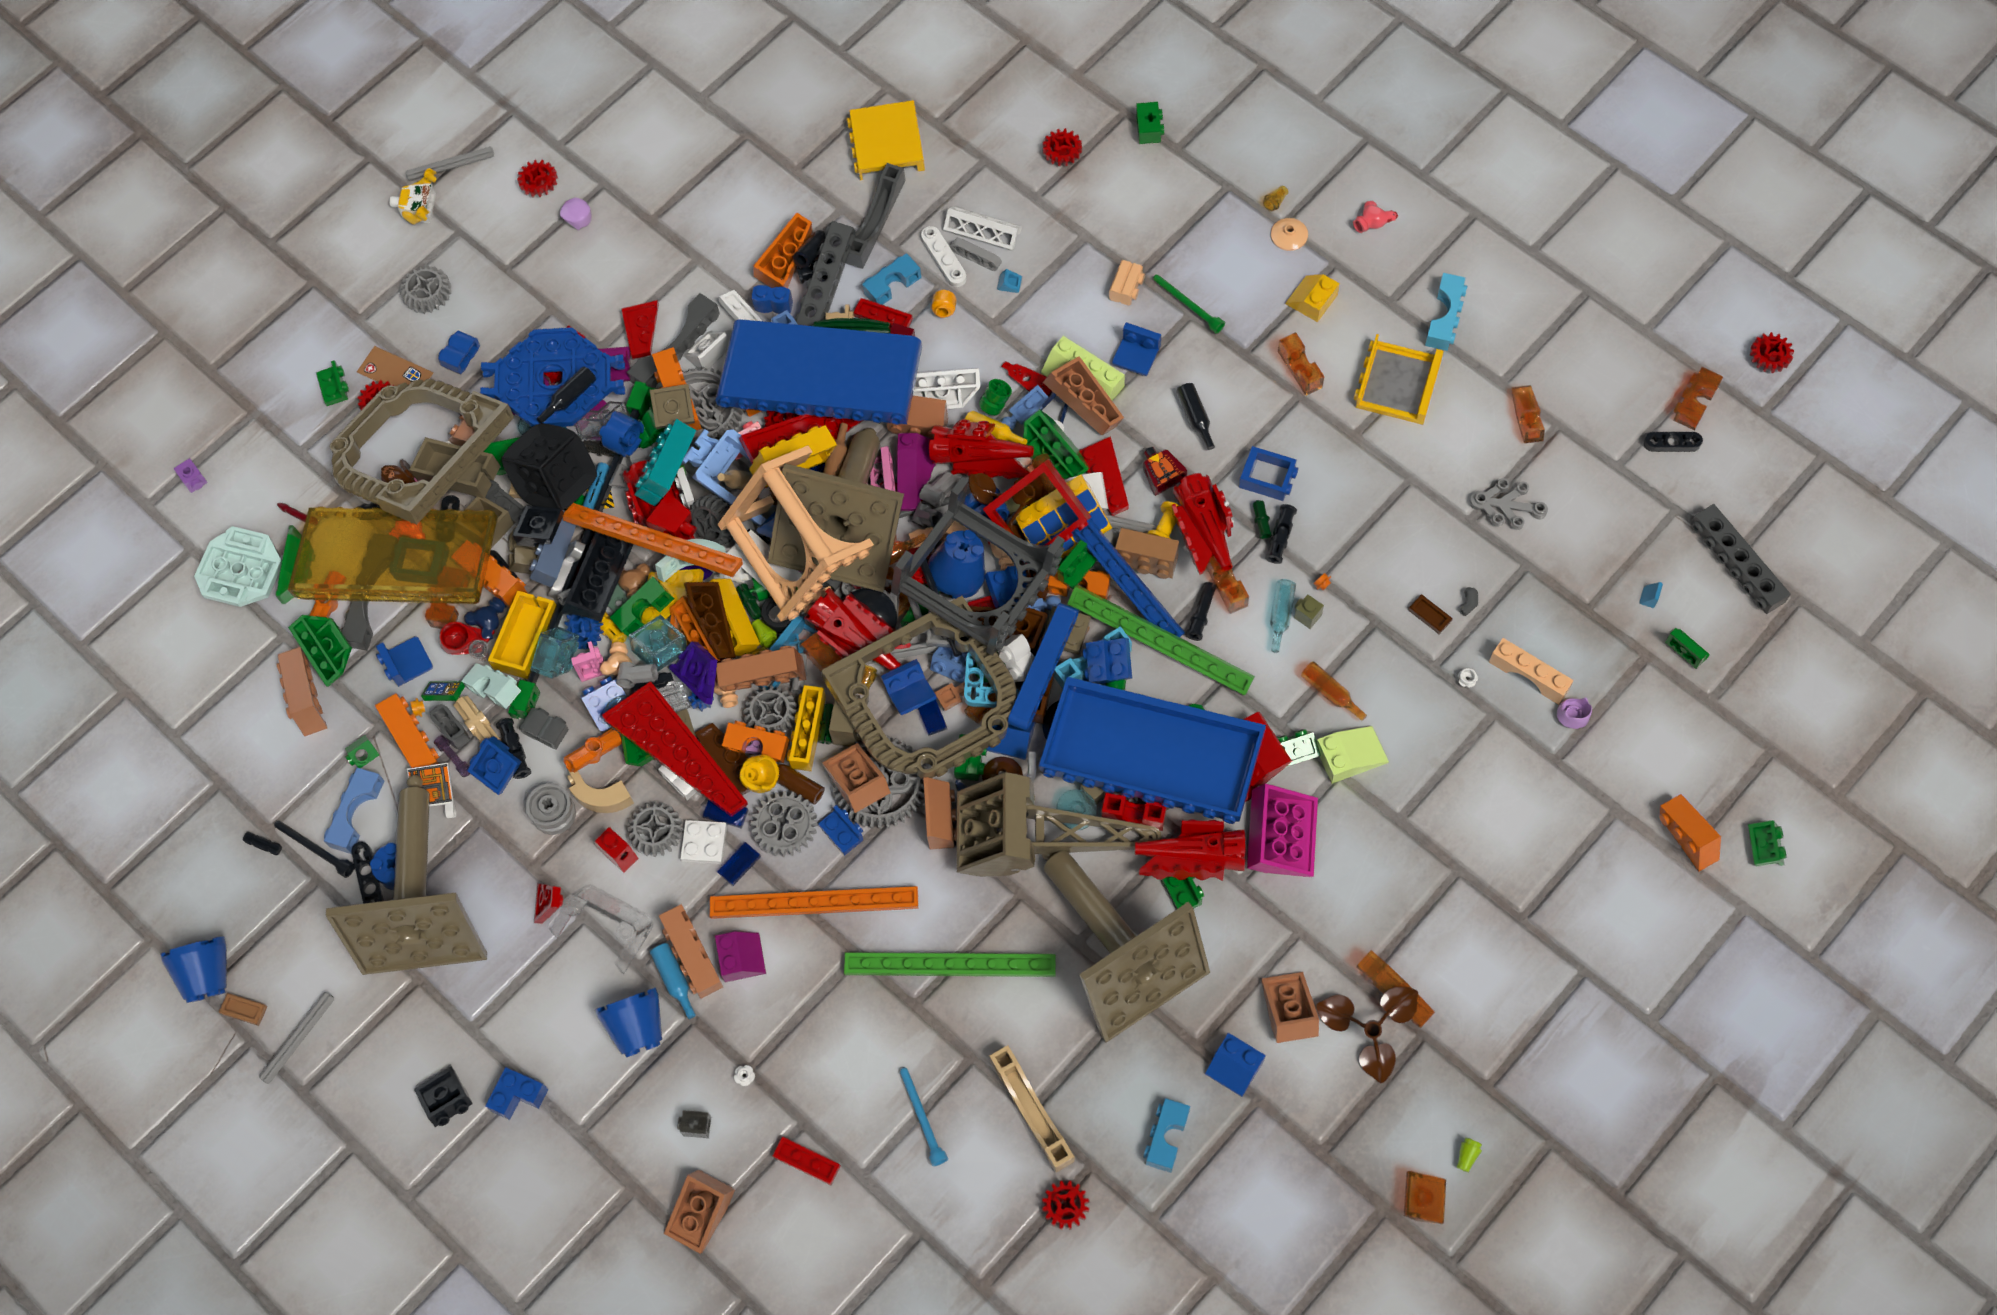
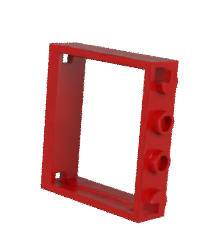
M1049 459L983 508L992 522L1014 535L996 509L1045 473L1079 518L1057 536H1060L1066 542L1074 536L1071 533L1076 528L1079 531L1088 525L1087 520L1091 518V515ZM1054 537L1052 540H1050V541H1049L1048 543H1046L1045 545H1050V544H1052V543L1054 542V540L1056 539V537Z

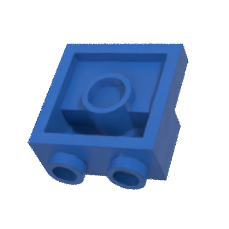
M1008 566L1005 571H993L985 574L984 577L995 609H998L1006 604L1016 591L1018 584L1016 567ZM1024 582L1022 587L1026 588L1027 583Z
M1129 638L1086 643L1083 657L1087 660L1088 668L1085 669V677L1089 682L1103 684L1132 679Z
M494 736L486 738L481 742L479 746L481 749L470 760L471 765L467 771L497 795H500L522 761L509 752L510 748Z

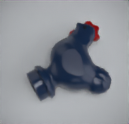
M497 597L489 600V606L480 607L474 612H467L464 616L465 623L476 625L482 629V633L479 635L482 642H489L493 639L495 630L500 625L498 614L503 613L506 608L505 603Z

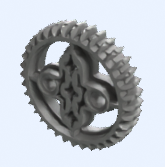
M696 366L695 371H692L690 368L687 373L682 371L686 384H689L691 399L700 425L709 431L708 437L720 440L726 430H735V427H739V421H742L744 410L732 407L729 417L723 423V415L718 410L720 406H717L716 396L710 397L717 395L722 375L719 370L714 372L712 367L708 371L705 367L699 370ZM698 382L713 383L706 385L699 392L690 386V384ZM694 435L693 440L690 444V446L694 447L695 449L697 446L694 444V442L697 440L699 435Z
M895 738L892 742L895 747L908 753L915 752L912 751V746L906 747L904 741L898 744L899 741ZM865 744L860 745L866 754L870 753ZM872 755L870 759L884 775L891 792L882 798L880 807L878 805L879 800L869 805V808L877 814H869L861 810L854 813L832 781L833 786H835L833 788V793L836 794L834 797L836 801H839V808H843V810L849 813L848 817L850 820L855 817L854 821L857 824L862 820V826L864 827L870 823V828L872 829L875 824H878L879 829L882 828V824H886V827L890 828V823L892 822L897 826V820L899 819L904 823V816L911 818L912 814L910 811L917 813L916 805L922 806L920 799H925L923 793L924 779L920 778L917 773L915 774L916 777H912L911 774L892 771L883 765L879 768V763ZM923 764L921 767L926 769V765ZM899 779L906 780L905 783L901 785L896 784V781ZM912 786H915L912 797L904 806L894 812L885 814L892 806L893 795L905 794Z

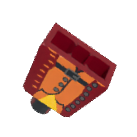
M1154 447L1145 450L1144 455L1147 460L1143 462V471L1155 496L1177 485L1181 479L1187 476V469L1169 450H1163L1159 453L1156 452Z

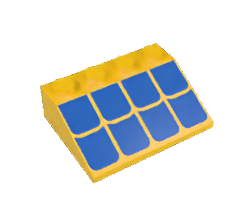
M1080 474L1067 482L1068 486L1091 515L1090 519L1104 534L1112 529L1108 518L1085 478ZM1056 489L1020 511L1016 520L1029 543L1044 546L1068 528L1069 525L1067 523L1076 514ZM1074 531L1071 532L1074 536L1063 544L1065 550L1061 556L1062 559L1068 556L1080 541Z

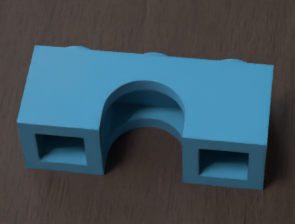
M906 253L902 257L896 258L889 266L883 267L873 277L866 279L862 284L864 295L870 301L883 305L892 299L891 288L888 285L892 282H901L908 288L922 278L920 267Z
M1166 1098L1164 1104L1159 1103L1156 1113L1159 1121L1157 1125L1153 1124L1150 1137L1153 1138L1151 1146H1146L1143 1157L1147 1159V1166L1172 1173L1178 1148L1169 1145L1165 1141L1164 1135L1171 1129L1184 1131L1190 1106Z

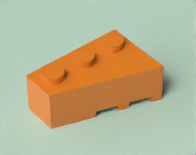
M1682 794L1660 805L1659 818L1662 824L1668 828L1698 872L1720 860L1721 836Z

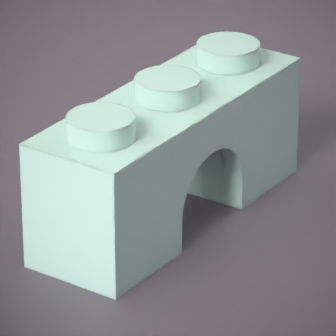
M476 663L462 680L472 693L482 698L487 695L496 705L505 709L521 692L516 686L517 681L509 675L506 677L499 670L494 671L488 665L482 666Z

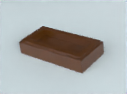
M1422 594L1408 609L1409 612L1439 635L1453 620L1451 616Z

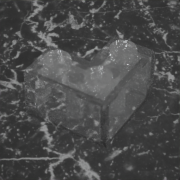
M609 401L599 411L590 410L574 424L578 436L582 440L602 441V436L599 435L601 427L607 424L611 414L617 411L628 415L625 403Z

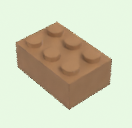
M1125 528L1120 529L1115 549L1133 570L1141 574H1154L1163 579H1173L1178 560V540Z

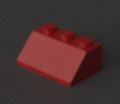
M1256 712L1243 719L1266 725L1250 783L1251 786H1261L1269 782L1292 762L1262 714Z

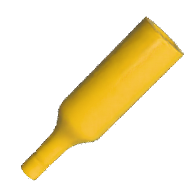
M970 411L965 417L970 422L988 421L995 424V429L991 433L995 438L1027 444V439L1014 434L1010 427L1002 422L975 411Z

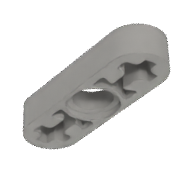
M955 238L951 244V249L956 254L989 270L996 271L1002 263L996 254L962 238Z

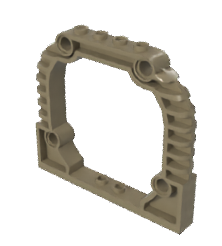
M419 379L412 381L409 385L407 383H402L398 386L389 385L381 389L331 442L330 449L333 453L332 473L338 485L347 492L353 493L374 504H379L383 511L417 525L513 420L514 416L509 405L476 391L470 394L468 391H462L460 388L445 384L439 380L426 379L423 381ZM427 402L460 413L466 424L475 430V433L430 482L420 480L405 484L401 479H394L387 483L353 468L360 459V448L390 416L402 414L412 404Z
M963 596L951 601V603L964 610L972 611ZM933 612L922 616L821 670L823 681L844 715L849 718L873 758L892 771L904 774L917 773L922 779L924 777H941L951 767H959L969 757H977L989 746L993 748L1000 744L1007 734L1008 718L1017 697L1012 675L998 653L995 652L993 656L986 652L987 646ZM931 628L935 635L954 640V646L958 651L969 652L993 688L997 699L996 707L984 715L981 727L939 750L922 748L913 753H908L895 747L886 737L867 706L869 690L862 683L865 674V663L882 654L891 653L900 644H908L912 638ZM967 637L969 640L963 642L960 640V638ZM857 693H861L864 695V697L858 699L855 698L854 695ZM994 725H999L1002 727V729L998 731L994 730L992 727ZM923 764H930L932 768L926 770L921 766Z

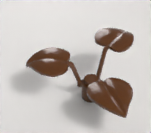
M982 473L970 474V491L980 503L988 505L993 501V497L998 498L1003 494L995 493L996 485L988 475ZM1024 477L1018 478V479L1014 482V484H1016L1018 481H1020V480H1021L1022 478H1024ZM1035 479L1012 497L1013 501L1016 504H1020V506L1008 522V527L1015 536L1024 541V533L1020 526L1013 525V521L1023 507L1026 505L1030 506L1041 499L1044 481Z
M1395 987L1386 991L1380 1000V1005L1387 1012L1379 1021L1369 1020L1363 1023L1352 1017L1355 1011L1354 1004L1344 995L1328 997L1318 1002L1316 1008L1321 1020L1332 1030H1347L1350 1020L1364 1028L1366 1036L1373 1039L1374 1046H1366L1361 1051L1359 1057L1360 1065L1368 1075L1379 1083H1384L1394 1069L1396 1055L1390 1044L1382 1043L1378 1045L1377 1038L1382 1033L1381 1024L1389 1015L1397 1023H1405L1411 1020L1417 1010L1418 991L1410 987Z

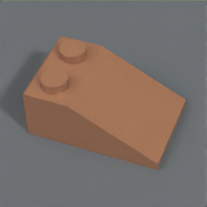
M858 743L822 762L854 813L891 793L884 775Z
M1303 972L1262 978V987L1276 1043L1318 1037L1319 1017Z
M700 1170L688 1174L664 1234L702 1254L724 1216L735 1189Z

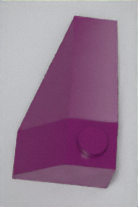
M898 433L897 492L904 493L901 511H916L918 504L922 500L919 497L924 485L930 481L932 471L936 467V464L932 463L934 460H930V439L918 433Z

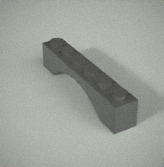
M889 163L886 164L880 176L869 212L860 228L856 231L857 233L846 264L864 268L906 181L904 168Z
M699 293L688 305V315L681 333L663 350L674 347L677 359L680 361L686 350L690 349L696 339L706 332L707 327L718 319L720 314L718 305ZM652 355L640 358L627 371L630 382L635 384V381L646 383L651 388H655L658 384L654 374L657 368Z
M374 534L373 540L369 542V552L367 558L363 560V570L357 578V588L351 596V606L346 612L344 627L341 628L342 634L353 649L365 651L369 649L373 631L368 619V603L375 584L395 560V547L399 545V540L396 537Z

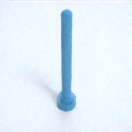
M902 1068L900 1070L901 1077L931 1150L929 1152L930 1162L932 1166L941 1165L948 1161L946 1152L942 1151V1148H939L908 1069Z

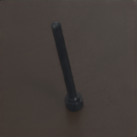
M281 821L274 823L275 828L335 866L339 875L347 878L353 873L355 866L349 860L336 858Z

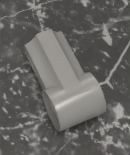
M948 471L942 473L932 484L924 485L919 497L937 508L941 506L945 495L956 485L957 480Z
M622 662L619 665L616 683L622 688H632L635 683L655 682V680H658L657 666L655 663L635 665L631 662Z

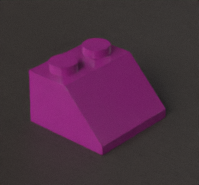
M735 931L715 936L721 976L725 982L766 974L759 933Z

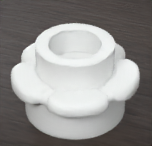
M1470 668L1460 671L1457 676L1459 684L1468 688L1475 686V682L1478 680L1476 672Z
M739 1066L735 1070L734 1080L737 1084L748 1086L754 1081L755 1073L751 1066Z

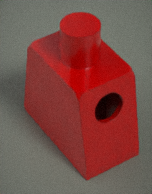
M667 492L646 520L648 528L675 537H679L681 533L692 537L697 527L690 524L692 520L691 512L669 492Z
M610 827L594 841L597 849L623 873L639 859L630 845ZM627 853V855L623 859H621V856Z

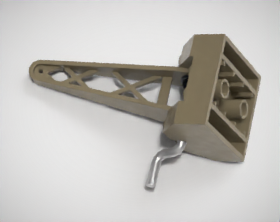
M1033 751L1028 752L1027 776L1004 772L957 792V873L979 877L1010 876L1019 873L1020 870L1035 867V854H1053L1061 851L1074 853L1135 850V842H1131L1123 836L1129 831H1135L1143 837L1137 842L1162 839L1161 832L1156 827L1035 806L1033 780L1036 775V752ZM1026 818L1035 819V842L1026 838ZM1044 821H1050L1065 833L1051 842H1044ZM1062 823H1070V824H1078V825L1075 826L1074 828H1072V829L1070 830L1069 828H1067V827H1066L1065 825H1063ZM1087 825L1103 827L1114 836L1104 842H1087L1074 832ZM997 828H1002V831L998 834ZM1114 829H1121L1122 831L1118 833ZM1068 836H1071L1073 839H1075V840L1078 841V842H1060V841L1063 840L1064 838L1068 837ZM1118 838V839H1119L1120 841H1122V842H1113V841Z

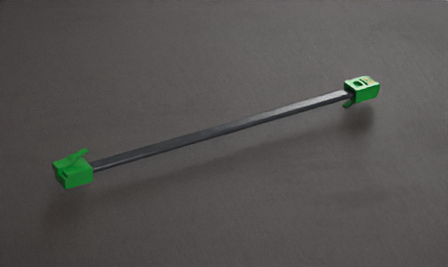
M635 381L626 404L630 417L642 420L645 412L649 408L653 409L650 390L655 388L648 387L646 383ZM615 453L594 510L603 512L612 486H609V482L617 465L622 463L624 456ZM586 528L581 543L585 544L584 551L580 559L573 563L562 592L573 586L595 531ZM559 601L551 617L527 681H519L517 687L521 692L512 701L508 711L511 718L525 719L531 708L536 706L540 696L536 682L563 615L561 614L563 606Z

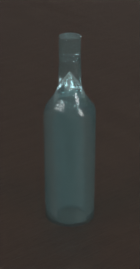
M1287 579L1277 581L1270 619V626L1274 633L1271 651L1274 653L1279 652L1282 635L1290 625L1296 583Z

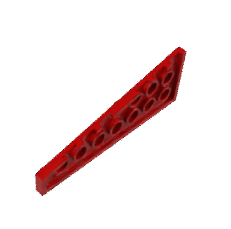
M805 414L741 435L739 440L753 464V460L758 456V452L766 446L771 448L784 439L788 441L798 433L803 435L815 426L820 428L826 425L833 439L836 440L841 423L848 425V432L864 420L856 421L847 418L837 419L835 417H817Z
M651 681L602 715L605 722L731 817L748 805L746 799Z

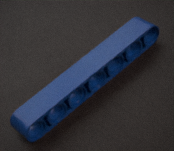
M1063 603L1058 604L1010 712L1008 725L1028 731L1075 625L1079 609Z

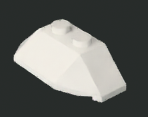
M979 368L917 372L913 396L946 400L947 409L963 408L980 389Z

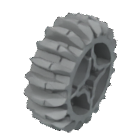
M427 265L425 269L420 266L417 271L413 269V273H407V278H404L403 284L400 285L402 290L400 292L404 303L417 313L420 310L424 314L427 310L431 313L435 308L439 310V306H445V301L449 300V295L451 294V283L448 276L435 266L430 268Z
M772 685L769 690H766L763 686V692L755 690L756 696H749L751 702H745L747 708L743 710L744 715H746L744 720L748 723L747 727H764L766 732L770 733L777 730L787 734L786 728L792 730L791 723H795V714L798 712L796 710L798 706L794 702V697L792 695L789 696L787 690L782 692L781 687H778L775 691ZM783 704L787 707L784 717L780 713ZM760 708L762 713L760 715V719L757 721L755 719V713L757 709Z
M655 802L653 807H651L647 803L646 809L643 810L642 807H639V814L633 812L635 819H629L631 826L627 827V831L630 833L628 838L632 840V846L637 847L639 853L644 851L646 856L652 853L653 857H656L657 852H660L664 856V850L667 849L669 852H672L671 845L678 846L676 839H682L680 832H683V827L680 825L683 822L681 818H678V812H673L672 806L667 808V805L662 803L659 807L658 802ZM659 816L670 820L671 825L661 823ZM657 824L659 829L653 833L652 829L654 830ZM640 834L650 836L651 843L642 840Z

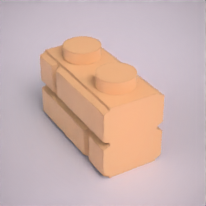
M1121 260L1109 290V299L1111 301L1121 302L1129 306L1133 299H1137L1139 293L1138 285H1142L1145 278L1143 266Z

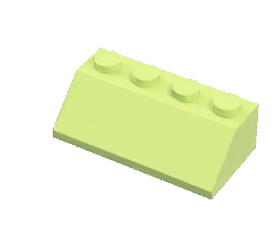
M1062 336L1052 348L1041 374L1048 377L1052 371L1080 356L1113 401L1125 386V375L1065 336Z

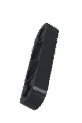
M358 842L352 847V857L363 904L373 903L372 899L375 902H382L384 898L380 882L373 875L372 869L368 875L364 876L361 874L363 867L370 866V862L373 859V851L367 843ZM362 848L365 850L363 854L366 860L364 861L362 857L358 854L361 852L360 849ZM373 884L376 886L372 894H366L365 890L368 885Z

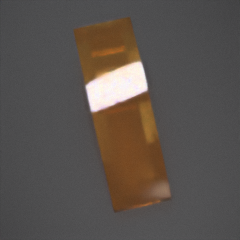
M1531 385L1513 387L1511 390L1513 403L1524 444L1544 441L1545 429L1540 418L1541 411Z

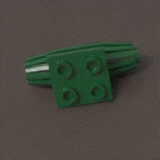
M834 318L815 321L813 325H810L891 334L889 322L867 318Z

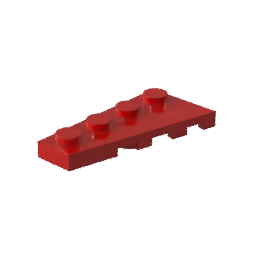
M1111 436L1079 450L1089 467L1086 473L1102 472L1109 514L1115 516L1128 510L1129 504Z

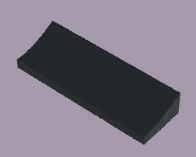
M596 532L561 614L578 615L601 622L634 544Z

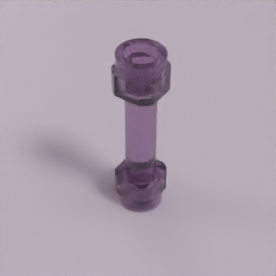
M443 735L437 737L434 741L436 747L449 757L463 778L469 776L470 773L467 770L470 766L466 761L463 762Z

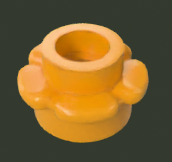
M415 698L416 700L410 702L412 712L415 716L422 717V713L426 712L423 701H418V698Z

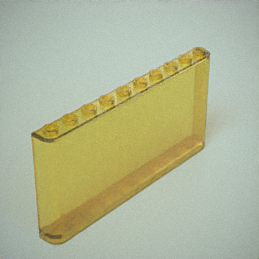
M321 506L309 508L288 591L292 596L304 600L477 604L481 598L498 516L491 510L473 511L466 509L464 511H455L453 509H431L416 525L376 507L372 509L360 507L353 509L343 507L325 508Z

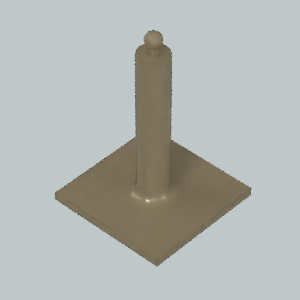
M866 428L853 436L838 477L786 463L782 473L811 518L825 533L835 539L849 543H860L870 538L874 544L866 558L862 560L857 558L846 567L843 565L839 566L835 572L830 574V579L884 592L904 493L867 484L880 449V440L874 429ZM778 501L768 563L804 572L806 554L802 538ZM812 556V561L818 566L817 559Z
M418 775L410 776L406 782L408 788L401 790L398 795L394 900L326 908L328 921L362 975L487 960V951L457 894L448 893L426 896L430 793L422 788L423 780Z
M1061 851L1053 854H1041L1043 859L1047 861L1044 866L1045 873L1110 953L1079 974L1100 1035L1106 1043L1210 973L1195 912L1189 902L1136 936L1069 852Z

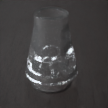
M475 640L470 644L468 651L471 657L482 662L488 660V645L485 641Z

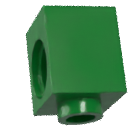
M366 735L345 748L348 754L345 756L351 766L356 764L358 768H362L379 756V753ZM358 750H365V754L363 756H355Z

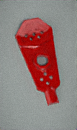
M1007 361L1001 366L1008 370V376L1029 392L1037 385L1048 397L1053 392L1043 383L1047 376L1019 364L1012 365ZM1025 377H1029V378H1030L1029 381H1024L1023 379H1024Z

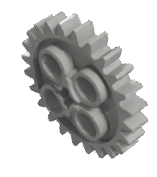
M786 791L783 792L782 796L775 792V798L773 799L768 795L767 803L761 800L762 808L755 807L758 814H752V818L756 820L750 822L754 828L751 832L753 835H756L754 837L755 842H760L759 846L761 849L766 847L767 853L773 850L774 856L781 852L782 856L785 857L788 851L793 856V850L795 849L801 853L800 846L808 848L806 841H813V837L810 834L817 833L816 829L813 828L818 826L817 821L814 820L817 818V815L812 813L814 811L813 805L808 806V799L802 802L801 794L795 798L794 792L790 796H787ZM787 808H791L786 816ZM776 809L782 810L779 815H773ZM795 814L802 815L798 820L792 819ZM770 828L776 829L773 834H767V831ZM789 833H796L794 838H786Z

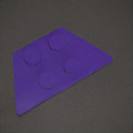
M692 641L686 650L678 656L680 660L677 664H671L669 669L703 703L712 705L717 660L702 645Z

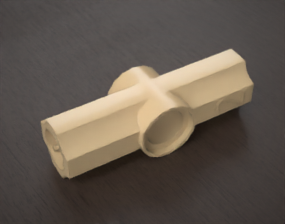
M468 695L462 696L456 701L454 707L464 719V723L470 732L478 738L480 743L484 739L494 736L499 739L491 728L490 722L482 711L477 709Z

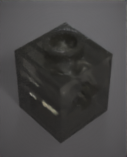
M683 1110L682 1117L679 1116L677 1128L685 1137L709 1139L712 1117L708 1112ZM694 1120H696L698 1125H694L693 1128H691L690 1124H693Z

